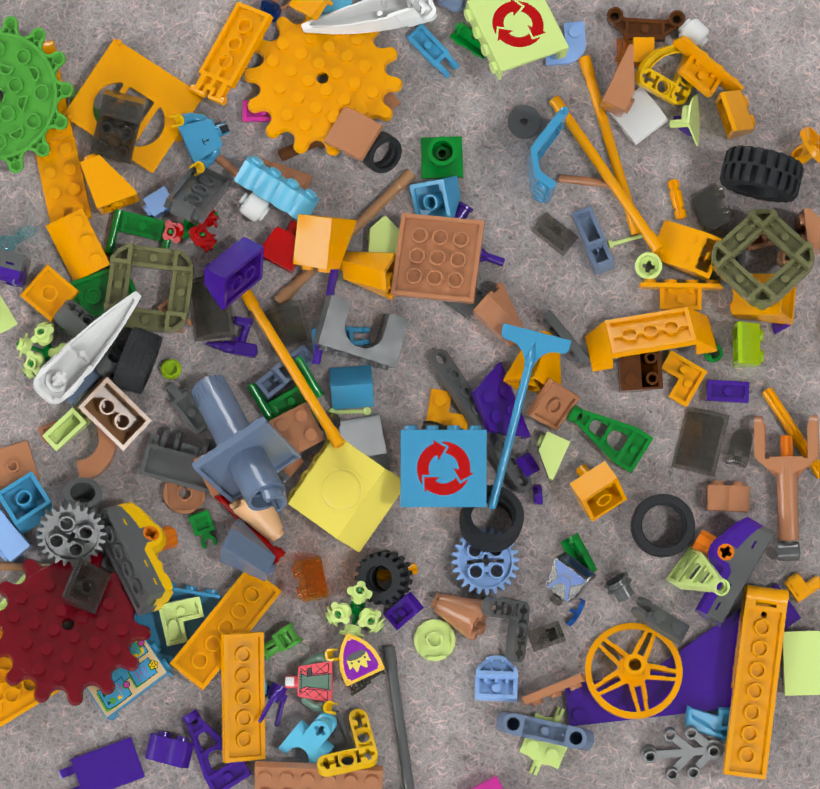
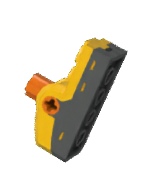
M132 501L105 508L100 520L105 521L104 528L106 529V535H104L106 542L102 544L138 616L160 610L171 598L173 586L170 578L163 570L162 562L158 560V554L161 551L177 547L178 534L175 528L170 526L161 528L144 510Z

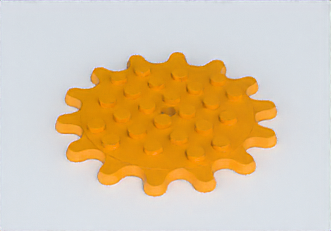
M305 15L304 22L293 24L287 17H279L275 22L279 37L274 41L262 39L255 51L261 55L263 59L262 64L259 67L246 69L243 74L246 82L254 83L260 88L259 94L248 102V109L252 113L267 112L270 114L271 121L265 130L269 138L274 139L284 132H289L294 136L293 148L297 153H305L312 142L320 141L325 145L326 152L331 156H335L341 150L326 145L324 139L344 107L355 110L371 119H379L384 122L392 119L393 111L384 103V96L390 92L400 91L403 87V82L400 78L390 76L386 72L387 65L398 58V51L393 47L378 48L375 45L374 40L380 31L358 34L303 32L301 24L312 18ZM326 74L329 78L326 83H319L317 77Z

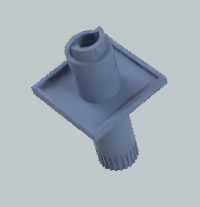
M210 375L201 379L192 388L191 395L214 438L216 448L193 462L194 470L230 503L243 496L251 510L261 511L273 506L279 513L286 506L287 500L285 498V487L277 473L299 459L301 455L264 416L254 420L252 424L248 422L225 377Z

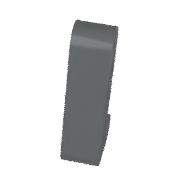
M66 300L54 315L55 321L73 337H76L96 320L95 317L73 300ZM118 336L95 367L96 371L103 377H110L115 372L126 343Z

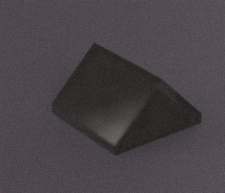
M78 557L62 594L64 603L96 614L111 575Z

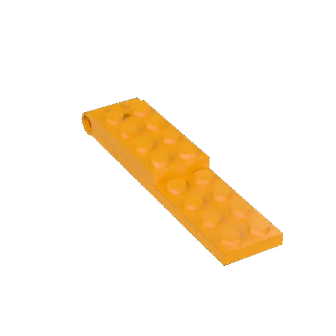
M54 40L43 43V51L46 54H52L57 51ZM59 68L57 79L63 82L61 69ZM63 98L58 104V111L61 114H64L69 107L67 98ZM68 120V126L64 130L52 128L47 132L46 141L50 146V153L46 157H40L36 154L50 223L81 208H84L89 219L92 218L73 125Z
M747 584L744 587L731 682L733 691L722 774L766 780L789 600L788 590Z

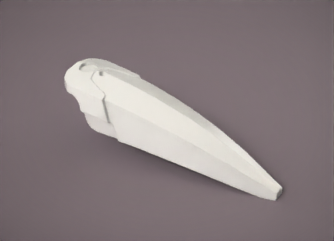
M363 0L322 15L317 21L311 19L301 24L303 32L370 33L427 23L436 19L438 14L432 0Z
M137 291L130 294L67 343L58 354H55L42 366L33 380L34 390L45 401L53 405L60 404L73 395L84 382V378L91 374L112 345L138 304L141 295Z

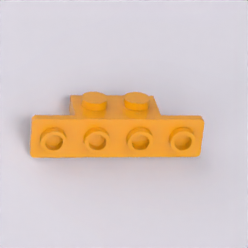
M682 36L674 40L672 45L686 56L677 73L707 98L711 97L718 85L722 86L726 91H742L744 89V86L739 83L737 78L725 71L722 65L711 59L708 53L697 47L690 38Z
M644 279V282L639 284V289L659 290V310L689 307L695 311H701L702 290L721 291L724 289L719 284V280H706V283H698V280H685V283H677L675 279H666L664 283H656V279Z

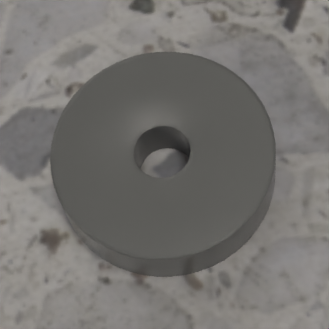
M521 105L514 108L509 114L508 128L515 137L528 139L539 131L541 118L533 107ZM522 119H527L528 124L522 125L520 121Z

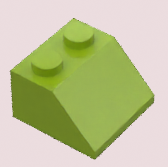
M737 321L732 326L733 368L759 367L761 362H764V350H760V342H763L764 333L763 329H760V324Z

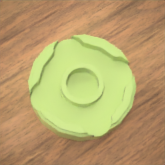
M427 620L415 632V648L427 660L439 661L445 659L452 653L455 647L456 637L454 630L448 623L442 620Z

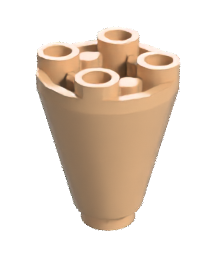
M243 497L229 504L236 515L271 542L277 540L285 533L282 529L283 525L278 512L273 506L265 510L254 511L248 507Z

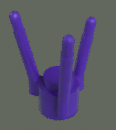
M272 682L271 686L267 685L265 697L267 696L269 701L258 720L259 723H262L272 703H278L281 700L275 721V726H279L284 704L288 697L285 694L287 691L285 687L275 682Z

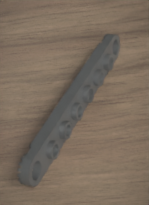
M436 349L429 356L431 367L437 372L440 381L470 426H481V430H485L471 395L473 391L449 353L444 349ZM437 355H440V357L444 359V364H441L437 361ZM487 432V452L498 467L505 438L500 433L493 434ZM511 449L504 477L509 481L510 486H512L515 492L523 493L530 489L532 480L530 476L525 477L515 461L518 458ZM517 478L525 481L524 487L519 485Z

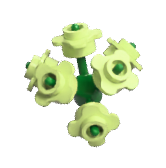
M41 322L37 324L36 328L33 329L34 336L31 339L27 338L28 333H25L24 339L19 338L18 342H16V350H19L18 357H21L22 354L27 356L26 362L23 363L25 368L22 370L29 379L35 378L45 362L49 361L55 354H58L66 345L65 343H60L58 347H52L53 323ZM32 343H38L39 345L45 346V347H44L43 349H41V348L32 346Z
M358 581L357 585L348 587L347 594L351 595L352 599L350 605L344 602L339 604L335 601L331 604V607L327 606L328 612L325 614L326 620L330 624H334L336 627L339 626L338 623L340 622L346 624L344 630L339 631L342 635L348 633L364 638V634H361V627L366 626L369 629L368 633L372 631L377 633L382 631V627L385 625L383 621L386 618H381L379 610L374 611L372 608H365V601L372 597V591L366 588L364 581ZM353 614L352 624H348L350 622L349 617ZM358 615H359V619H360V620H358V625H359V626L356 625Z

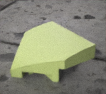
M386 215L369 229V234L367 235L368 252L395 253L396 257L399 229Z

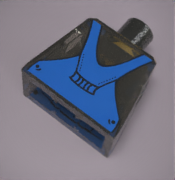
M563 552L554 559L546 582V587L554 592L550 601L558 606L563 601L567 603L572 602L593 581L596 574L567 552Z

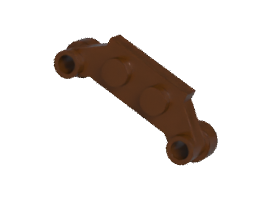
M612 7L608 10L606 19L610 25L623 35V40H633V37H654V41L664 42L666 36L684 24L685 14L680 10H675L670 13L669 18L666 20L625 18L623 11L619 7ZM611 16H616L617 20H613ZM673 19H677L679 23H674Z

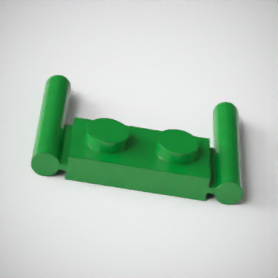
M115 209L105 252L107 254L113 253L118 231L161 241V248L169 249L171 240H164L162 234L165 232L166 221Z
M301 356L296 357L295 363L315 396L319 398L324 395ZM250 383L247 387L268 421L305 402L307 403L297 385L269 400L267 403L254 383Z

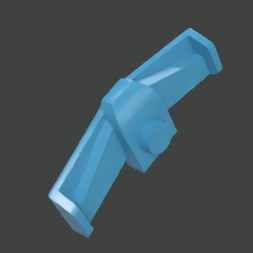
M687 706L685 725L686 727L693 725L700 733L726 741L730 707H718L717 715Z

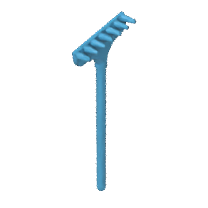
M503 324L502 337L518 344L523 351L525 366L488 507L491 510L497 506L532 368L541 356L549 352L567 353L570 349L571 340Z

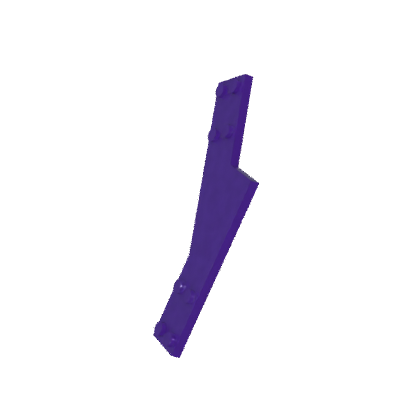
M777 583L770 587L781 589ZM789 600L784 630L801 619ZM741 608L729 615L721 627L715 625L678 651L683 668L680 689L675 699L667 708L651 717L686 714L687 706L701 711L718 710V707H731L733 691L731 682ZM673 655L659 664L667 668L676 669ZM650 670V675L676 677V674ZM614 678L596 690L600 692L619 682L620 679ZM601 680L593 681L594 685L600 682ZM645 680L649 709L656 707L667 698L675 681ZM581 682L582 687L570 691L569 687L565 689L570 726L633 720L615 716L603 709L592 697L586 682ZM627 683L600 695L607 703L620 710L637 712L629 684ZM640 686L634 687L640 711H645Z

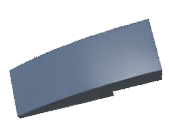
M592 206L572 212L576 228L594 274L598 275L614 269V260Z
M304 344L290 354L294 362L296 357L301 356L308 368L313 364V355ZM281 361L254 384L264 401L268 402L294 380Z

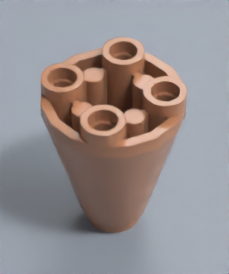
M446 593L436 594L431 608L467 639L475 641L478 635L482 636L486 630L487 624L484 622L487 616L481 610L483 600Z

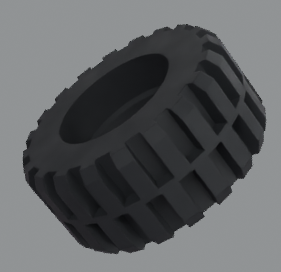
M738 145L732 146L726 151L719 179L723 187L734 191V193L758 200L787 203L794 201L798 197L804 167L799 160L784 153L762 147Z

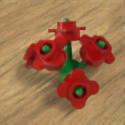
M213 209L203 224L199 223V221L193 224L183 219V224L167 220L162 237L164 240H173L174 243H179L183 238L188 239L190 237L196 246L204 249L205 253L208 250L213 251L217 247L216 243L218 240L215 239V234L211 235L208 232L206 226L211 227L214 225L215 228L218 227V213Z

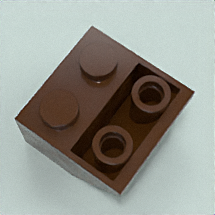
M661 351L617 358L619 393L663 389Z

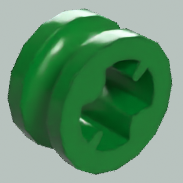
M716 344L719 355H716L715 359H712V356L708 355V353L703 354L706 361L714 363L721 359L723 350L720 345Z

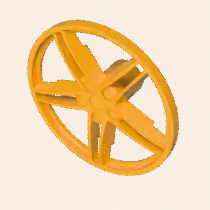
M624 623L606 630L593 642L586 657L585 679L592 697L603 709L621 718L644 719L660 713L675 699L682 682V661L677 648L671 640L645 624ZM635 629L644 631L631 655L607 639L614 633L623 630ZM648 633H651L652 637L644 656H641L638 652ZM655 637L661 639L670 649L675 660L676 669L647 662ZM604 642L619 654L622 659L618 661L601 643ZM599 647L618 666V669L594 685L591 665L594 654ZM650 670L676 674V677L650 675ZM619 677V682L600 692L596 690L614 678ZM645 680L675 681L667 698L656 707L649 709ZM627 683L629 684L637 712L620 710L607 703L600 695ZM640 686L645 711H640L634 687Z

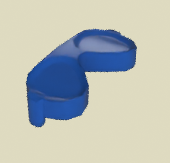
M579 598L580 604L578 609L571 608L570 610L574 616L569 622H565L570 627L578 619L586 601Z

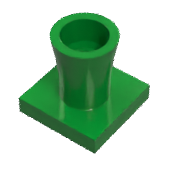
M462 136L421 138L422 180L452 176L463 178ZM443 152L446 156L440 157L438 153Z

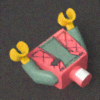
M329 648L325 652L317 653L303 661L302 666H298V676L286 675L285 688H298V698H301L302 703L313 711L336 715V712L331 710L332 706L338 705V703L332 701L333 662L329 661H339V658L333 657V652L338 651V649Z

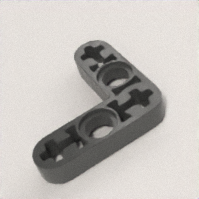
M485 598L481 606L482 613L485 616L508 619L505 649L507 660L510 662H522L526 654L530 615L529 604L518 600ZM505 604H507V612H506V614H505V612H504ZM492 605L496 606V610L491 609ZM517 627H519V634H518V636H516V629H517Z

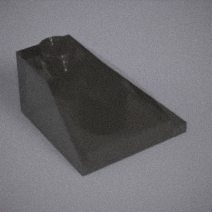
M301 299L264 311V314L286 349L312 343ZM270 343L272 353L276 352Z

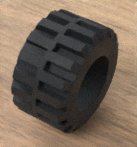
M385 550L365 556L366 559L360 561L361 566L356 568V572H359V574L355 576V580L366 583V588L372 591V597L366 601L373 602L375 605L397 602L411 589L408 587L413 582V579H410V575H413V572L408 570L410 564L409 562L405 563L404 560L406 558L398 556V553L395 551ZM381 565L385 566L392 575V583L388 590L380 587L376 580V572Z

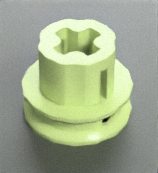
M652 252L641 254L635 262L637 275L642 279L656 278L662 270L661 259ZM647 262H650L651 266L654 267V270H650L649 273L645 272V268L642 267Z

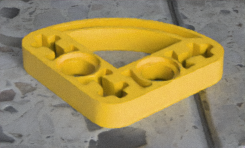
M673 45L658 48L641 62L635 72V82L641 88L671 105H683L687 101L693 87L688 81L684 83L681 75L677 73L686 56L683 54L671 81L651 68L667 55L683 53ZM643 74H646L645 77L653 81H644ZM660 81H662L665 85V89L662 93L659 92L657 88V85ZM675 92H678L679 99L675 96Z

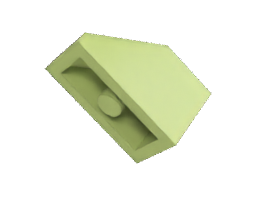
M547 431L545 436L540 435L536 446L539 447L538 454L547 478L552 481L570 441Z

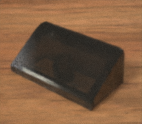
M547 212L531 230V232L562 256L568 252L579 238Z

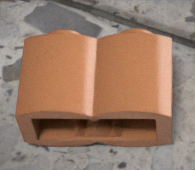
M711 481V484L706 485L705 511L749 512L750 486H745V482H732V485H724V481Z

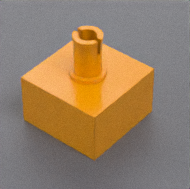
M605 461L591 470L586 464L576 469L579 478L571 482L570 487L579 505L591 522L627 500L618 478Z

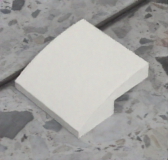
M641 87L634 91L632 98L635 101L628 114L623 113L619 117L609 112L635 145L668 122L667 117L659 106Z

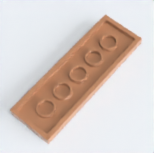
M306 402L269 421L299 453L325 440ZM203 478L212 497L221 494Z
M255 761V789H383V765H374L366 769L324 777L318 773L317 763ZM324 763L325 768L329 769L330 765Z

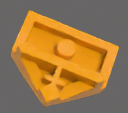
M292 0L289 3L291 8L316 21L326 5H333L331 0Z

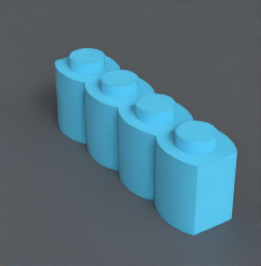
M248 156L234 178L235 182L251 190L260 198L269 201L278 209L287 212L296 220H298V214L311 215L320 200L313 190L301 188L295 179L283 177L277 168L267 167L263 164V160L257 156Z

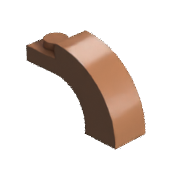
M98 427L99 442L95 452L90 457L77 461L79 477L92 480L97 478L108 469L116 455L117 445Z

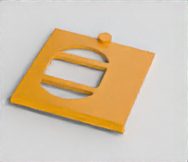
M114 38L63 115L78 127L153 174L173 142H181L183 140L178 128H172V125L176 124L175 118L169 117L175 114L193 113L203 97L190 92V86L123 44L122 40ZM123 84L100 121L97 122L93 113V104L98 93L109 85ZM132 88L154 104L129 142H126L104 128L128 89ZM161 108L165 124L159 138L149 145L135 146V143L156 111Z

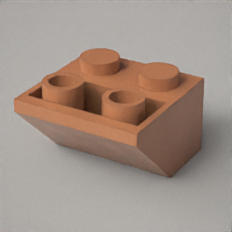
M804 208L798 214V218H795V229L799 230L801 238L812 244L814 254H820V217L809 208Z

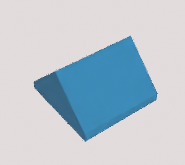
M371 365L330 368L333 409L374 407Z

